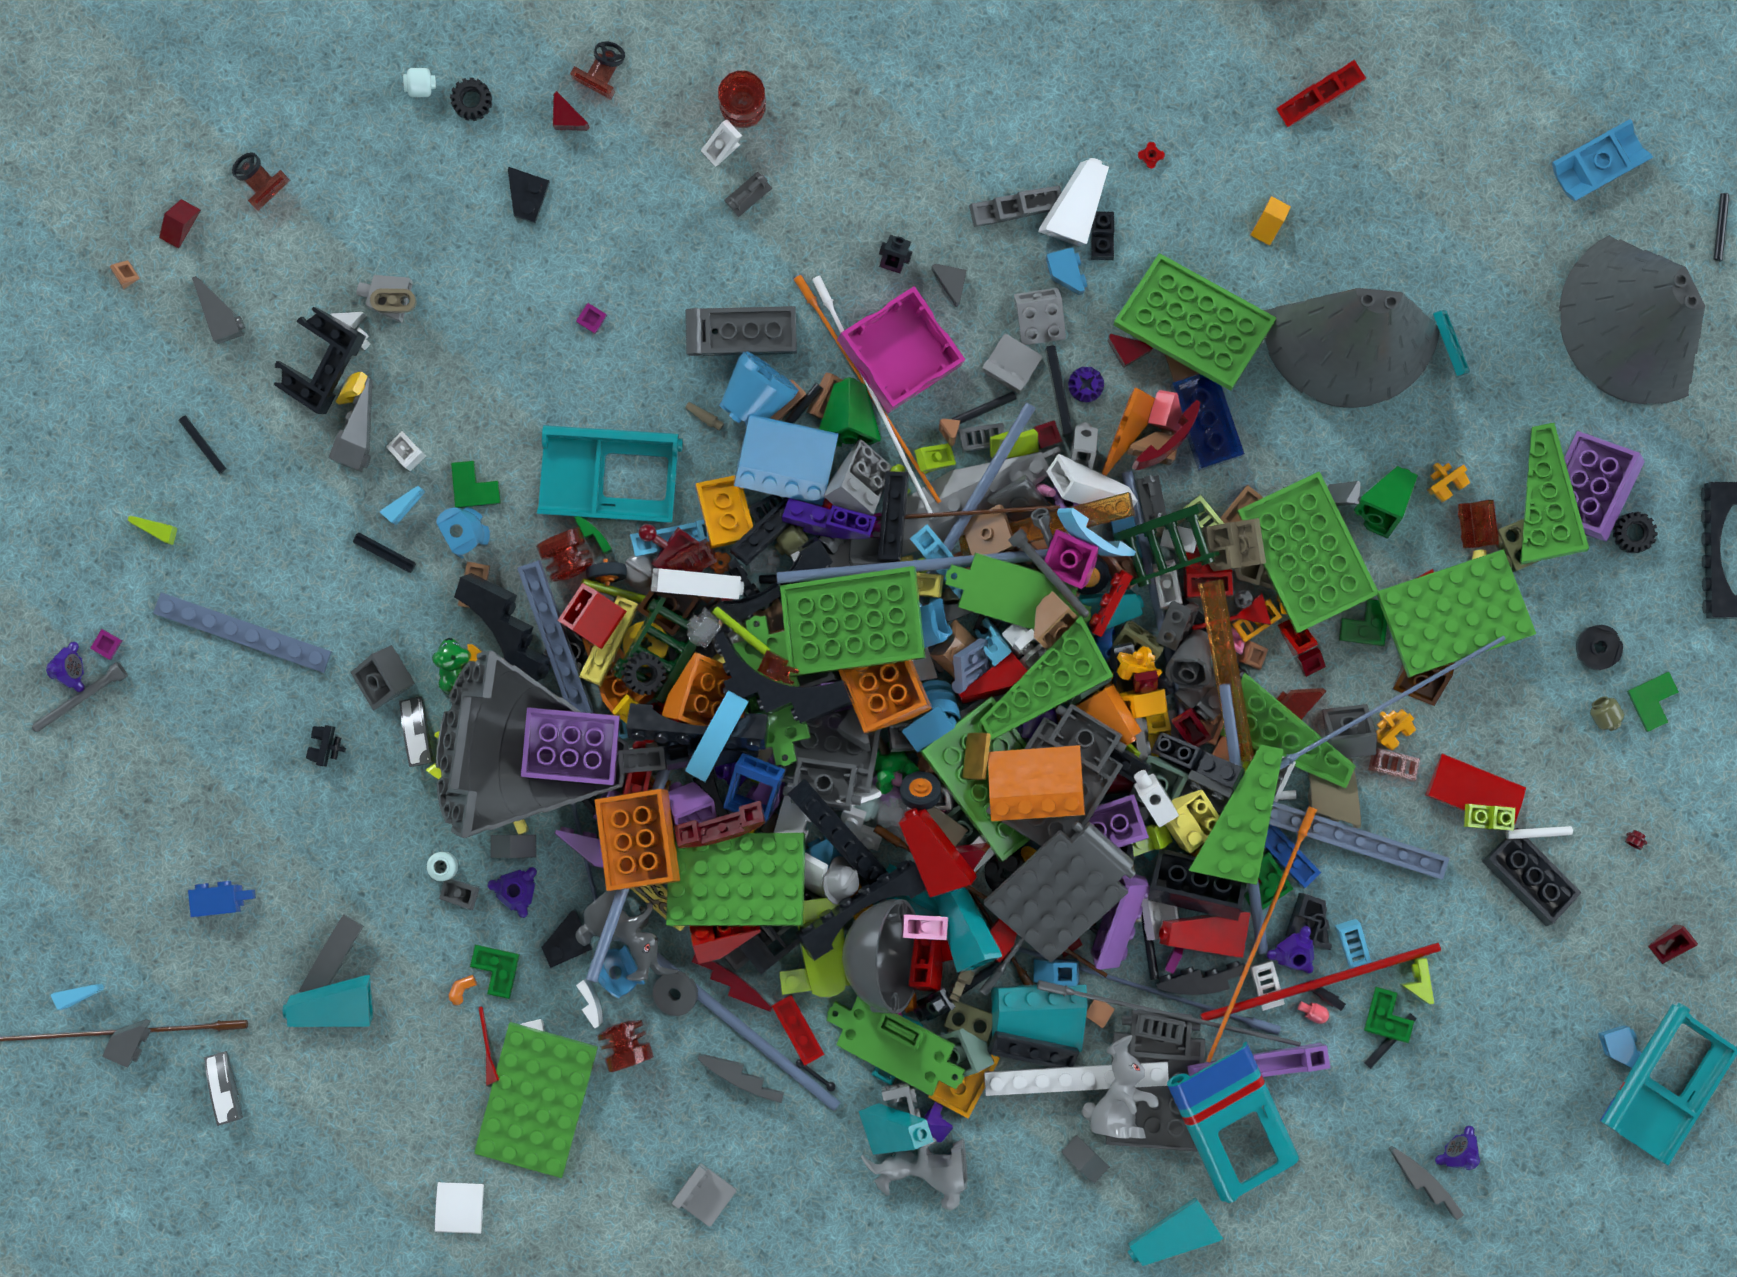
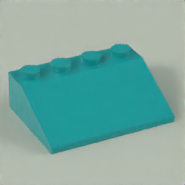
M1078 983L1077 986H1067L1074 991L1087 993L1086 984ZM1037 985L998 986L991 989L992 1037L995 1031L1075 1047L1078 1048L1079 1052H1082L1087 1015V998L1075 995H1065L1064 997L1061 994L1039 990Z

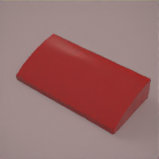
M1441 754L1425 796L1465 811V804L1515 808V826L1526 787Z

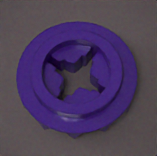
M1082 366L1071 374L1068 388L1076 400L1092 402L1102 394L1104 379L1100 372L1093 367ZM1080 377L1086 381L1092 377L1094 378L1090 384L1092 387L1090 390L1086 387L1079 391L1083 384Z

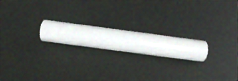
M1571 826L1518 829L1506 831L1505 835L1507 839L1567 836L1573 834V829Z

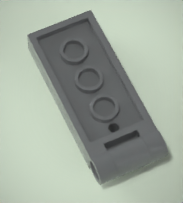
M795 306L690 308L685 310L686 355L727 356L741 355L743 352L746 353V351L754 355L797 354ZM714 330H717V334H712Z

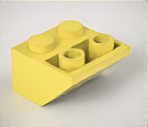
M1203 790L1173 799L1172 803L1179 816L1165 824L1178 846L1188 853H1192L1205 843L1220 817Z

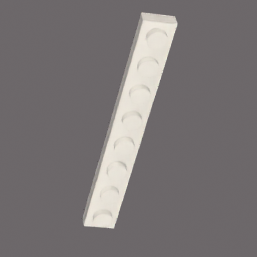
M1168 1062L1141 1063L1145 1069V1077L1135 1087L1167 1086L1169 1080ZM1112 1065L984 1072L986 1096L1109 1089L1115 1080Z

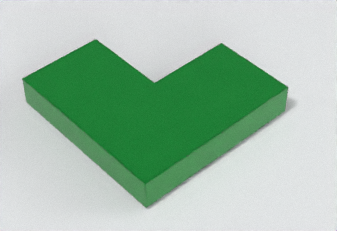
M474 461L451 463L456 508L501 504L499 481L476 483Z
M1368 599L1366 601L1364 621L1347 618L1341 619L1339 641L1385 646L1387 621L1379 600Z
M1670 672L1659 675L1627 691L1646 732L1668 723L1659 701L1679 692Z
M1268 851L1263 853L1259 873L1262 910L1271 905L1283 876V872ZM1287 878L1278 899L1293 890ZM1247 891L1244 894V898L1250 906L1249 893Z
M475 944L470 967L492 972L488 995L510 999L520 954Z
M1375 986L1364 1031L1409 1044L1414 1021L1392 1015L1398 993Z

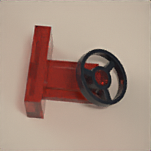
M603 41L595 46L594 57L596 59L588 73L574 66L570 75L573 80L612 100L615 90L614 87L608 85V82L617 66L624 62L625 52L618 44ZM605 46L614 47L621 54H616L614 51L607 49ZM601 47L603 54H598L597 49Z
M250 152L236 160L232 167V174L237 180H244L256 192L248 201L259 211L291 180L281 170L271 177L260 165V158L255 153ZM249 158V160H248L247 162H245V163L241 166V168L237 169L238 166H239V164H240L243 160Z

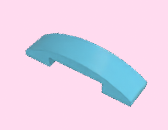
M1058 509V517L1067 532L1076 538L1099 547V555L1108 557L1135 555L1136 551L1123 542L1105 541L1086 527L1089 518L1076 509Z
M704 519L694 523L656 530L660 537L668 541L677 527H679L700 543H709ZM638 533L630 534L635 557L658 554L662 548L652 541L644 542L641 540Z
M928 524L910 538L926 559L954 557ZM948 569L936 570L938 574L944 575L943 580L946 582L945 574ZM956 573L951 574L952 579L957 577ZM949 586L960 599L963 590Z
M728 690L685 770L686 772L706 782L749 701Z

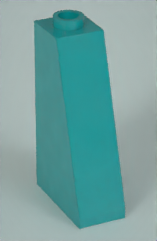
M1132 590L1125 591L1106 629L1144 615L1141 609L1144 607V603L1140 594L1136 595ZM1105 593L1079 595L1076 597L1082 604L1092 607L1090 611L1092 618L1095 613L1098 614L1101 608L1100 601ZM1089 620V621L1086 623V625H1087V627H1088V629H1089L1091 635H1094V633H1092L1091 630H1090V627H1091V626L1089 625V623H1090V620Z
M962 887L934 896L940 917H948L947 941L957 973L974 970L1002 957L1000 949L966 888Z
M370 975L290 995L287 1004L283 1005V1018H287V1027H370L373 1018Z
M880 1103L858 1111L873 1155L915 1150L934 1142L927 1120Z
M1195 1197L1129 1242L1130 1250L1127 1252L1135 1263L1139 1261L1142 1266L1219 1242L1224 1238Z

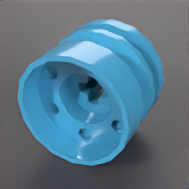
M940 680L922 683L932 709L939 705L948 717L952 715L957 722L962 719L951 684ZM923 713V714H921V715H919V716L913 718V722H914L915 720H917L918 718H920L921 716H923L924 714H926V713Z

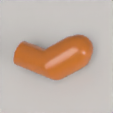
M474 975L454 982L448 994L449 1000L453 1005L462 1004L465 989L477 985Z

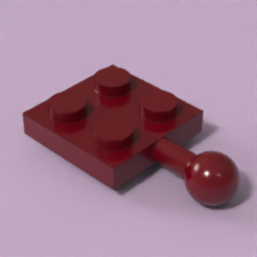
M651 524L642 525L638 532L641 540L644 542L652 541L662 548L652 562L658 569L702 573L715 555L713 551L679 527H677L668 541L660 537L655 527Z

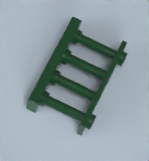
M1202 503L1113 534L1115 541H1123L1124 544L1136 551L1135 555L1130 557L1138 578L1131 580L1130 586L1138 584L1140 588L1151 584L1150 579L1198 562H1201L1203 566L1215 561L1213 557L1220 555L1219 551L1209 553L1198 521L1200 518L1199 514L1205 512ZM1183 519L1190 523L1201 555L1189 561L1177 526H1179L1177 521ZM1163 526L1169 531L1180 563L1167 568L1156 533H1158L1157 529ZM1141 534L1148 538L1159 570L1149 575H1146L1135 543L1137 541L1136 536Z
M658 596L657 600L653 598L647 608L650 611L624 658L618 659L613 670L616 671L614 676L621 679V670L625 669L622 665L623 663L627 664V658H632L633 653L648 652L658 657L664 664L662 667L666 669V679L661 681L663 686H658V691L653 692L655 693L653 698L665 703L668 694L678 680L709 624L701 619H697L696 622L688 621L662 606L666 599ZM657 614L686 629L689 635L685 642H679L651 626ZM646 633L675 649L677 656L674 661L670 660L668 662L640 646ZM638 670L636 671L638 681L645 682L650 678Z

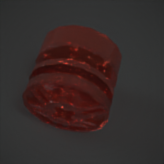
M739 70L729 73L721 81L718 88V100L723 118L738 128H748L756 125L763 118L766 111L765 88L762 81L754 73ZM739 100H742L743 102H746L747 104H746V105H743L742 103L739 104Z
M580 528L564 531L537 544L536 548L541 560H553L545 568L546 572L557 570L549 576L551 582L576 577L584 573L588 566L595 564L593 558L582 560L590 554L589 550L578 551L577 549L586 542Z
M642 1019L637 1021L628 1020L615 1024L596 1035L598 1041L609 1039L608 1043L600 1046L601 1050L612 1048L613 1053L604 1058L609 1073L639 1064L654 1057L650 1042L639 1043L638 1041L639 1038L647 1034L646 1030L635 1032L636 1028L644 1025Z

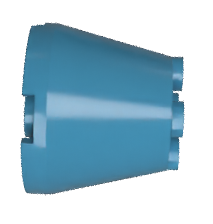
M746 351V353L743 352L738 358L719 406L729 412V416L738 423L743 420L745 426H747L749 415L770 419L794 399L799 389L788 378L780 375L770 367L767 362Z

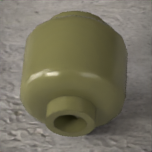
M791 524L776 538L778 543L775 544V547L782 556L786 554L792 558L791 555L799 551L798 547L806 543L809 538L801 526L796 527Z
M1607 696L1595 700L1590 710V715L1601 730L1609 729V731L1618 729L1625 716L1617 700Z

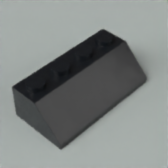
M1159 849L1148 900L1235 921L1239 920L1247 883L1191 872L1189 869L1196 856Z

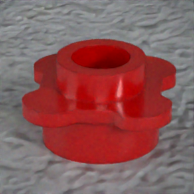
M1154 142L1147 143V147L1138 152V158L1143 160L1149 169L1155 168L1156 163L1165 157V153L1160 151Z

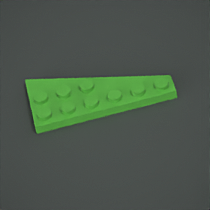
M1082 616L1063 633L1024 676L981 718L980 721L986 732L991 735V741L1113 677Z
M1260 745L1189 871L1257 885L1284 749Z

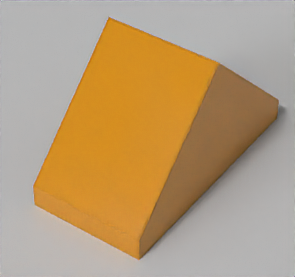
M1271 196L1250 236L1270 246L1291 206Z

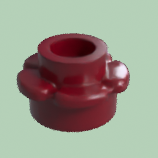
M1633 830L1632 833L1628 832L1626 834L1625 842L1635 849L1642 850L1643 846L1647 845L1646 836L1643 833Z

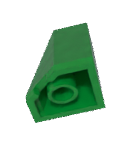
M851 377L834 384L819 427L820 430L838 433L836 447H842V443L856 444L859 439L863 440L868 446L881 441L867 387Z
M1397 466L1361 497L1360 503L1356 504L1354 511L1357 516H1362L1367 530L1387 539L1404 516L1418 477L1417 474Z

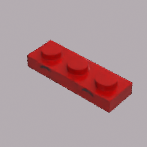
M1121 569L1119 573L1114 574L1110 583L1112 587L1109 593L1103 595L1098 614L1095 613L1090 620L1089 625L1091 626L1090 630L1092 633L1102 637L1133 577L1130 573Z
M792 994L771 1005L804 1066L825 1055Z

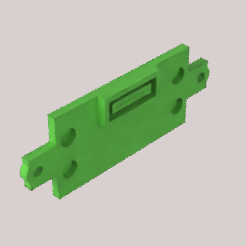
M975 552L970 570L951 564L950 569L945 574L946 585L963 590L958 607L1034 630L1036 607L1045 596L1053 591L1080 617L1079 613L1042 572ZM952 573L957 574L955 579L951 578ZM1063 581V583L1076 596L1078 587H1075ZM1084 605L1089 611L1088 617L1083 618L1084 622L1087 623L1091 618L1090 611L1092 607Z
M753 616L750 620H746L747 630L771 650L764 656L747 641L733 643L736 651L748 665L762 676L777 683L800 687L798 677L789 676L785 631L770 634L766 616ZM756 621L760 623L758 627L754 625ZM759 695L747 699L749 702L745 708V713L768 715L769 729L766 748L772 747L776 766H789L796 762L797 758L793 742L810 738L808 724L803 725L799 721H795L791 713V709L794 708L793 705L773 714H768L765 710L761 711L758 705L757 698H759ZM784 755L788 756L787 761L783 760Z
M858 996L852 1009L837 1001L829 1008L827 1021L843 1029L836 1044L842 1049L930 1096L934 1094L939 1081L954 1089H957L959 1084L963 1082L965 1069L949 1061L955 1044L898 1014L872 1012L870 1006ZM834 1011L838 1012V1016L834 1015ZM954 1074L958 1076V1080L953 1078Z

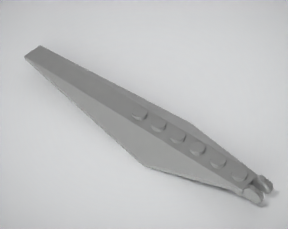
M1055 447L1043 454L1040 452L1006 459L976 510L993 508L988 502V497L1024 475L1036 486L1048 476L1046 471L1049 467L1045 459L1057 455L1061 451L1060 447ZM990 463L951 470L931 482L930 484L942 501L939 504L927 486L921 488L932 512L962 511ZM918 491L907 497L906 514L928 513ZM959 516L935 517L933 519H905L902 556L919 551L910 538L927 524L943 543ZM875 531L872 533L874 537H880V532ZM964 531L962 532L960 538L965 536ZM850 539L845 544H841L834 555L829 554L833 561L830 564V568L850 566Z

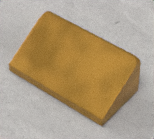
M990 733L967 734L963 778L972 780L986 779Z

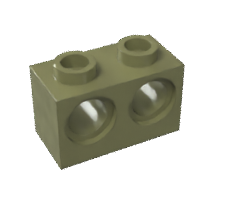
M1524 519L1494 531L1496 535L1493 536L1494 543L1498 549H1504L1512 572L1536 563L1520 565L1515 558L1516 552H1521ZM1507 531H1512L1515 534L1514 542L1507 540Z
M1131 620L1124 623L1113 640V646L1131 642L1136 652L1142 646L1149 647L1152 655L1155 656L1154 663L1164 649V645L1156 642L1157 637Z
M952 1001L956 1008L947 1013L943 1024L947 1027L946 1032L950 1033L964 1029L987 1042L993 1027L992 1013L959 1001L958 1003ZM957 1012L964 1014L965 1017L964 1022L960 1025H955L952 1022V1016ZM978 1020H983L986 1023L985 1030L980 1033L975 1032L973 1029L974 1023Z

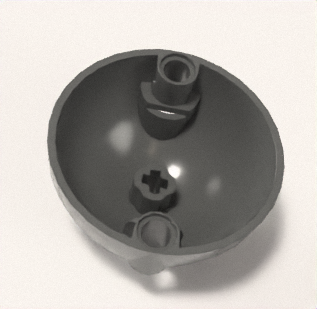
M880 900L879 903L868 908L858 916L850 927L844 941L842 962L846 978L855 994L870 1006L872 1012L898 1014L908 1006L915 992V988L909 986L914 938H902L903 915L916 914L906 900Z

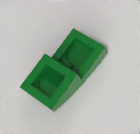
M580 516L575 517V521L586 540L594 536L604 555L613 552L604 536L591 523Z

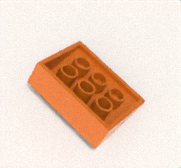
M694 653L668 694L662 716L684 724L709 726L725 697L723 692L725 684L723 681L732 678L731 675L727 676L723 663L699 653ZM744 709V711H743V713H742V715H741L740 718H743V717H744V715H745V709Z
M912 660L839 670L842 680L847 683L854 700L852 705L865 734L915 718L932 709Z
M1080 745L989 752L988 771L991 821L1085 815Z
M656 789L595 799L607 891L680 881L668 790Z

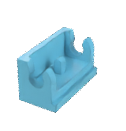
M986 617L982 622L988 628V632L981 634L978 629H975V634L979 639L988 640V647L984 646L983 650L993 666H996L1012 651L1003 638L1002 632Z

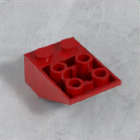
M1197 544L1194 553L1186 552L1188 561L1201 556ZM1201 562L1183 568L1185 599L1233 596L1232 569L1213 571L1209 564L1202 566Z
M689 926L698 964L721 959L761 932L760 926Z

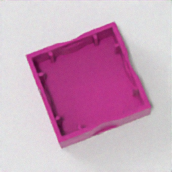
M915 286L888 302L880 311L866 316L841 332L837 339L887 413L892 412L961 367L965 361V358L952 339L939 326L933 312Z

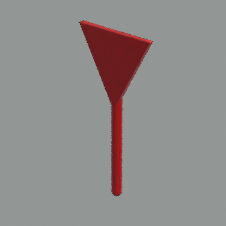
M1260 594L1252 601L1250 606L1244 608L1237 615L1192 626V630L1236 619L1271 625L1263 594Z
M479 1007L486 1049V1086L493 1084V1082L499 1081L490 1056L491 1051L483 1007Z

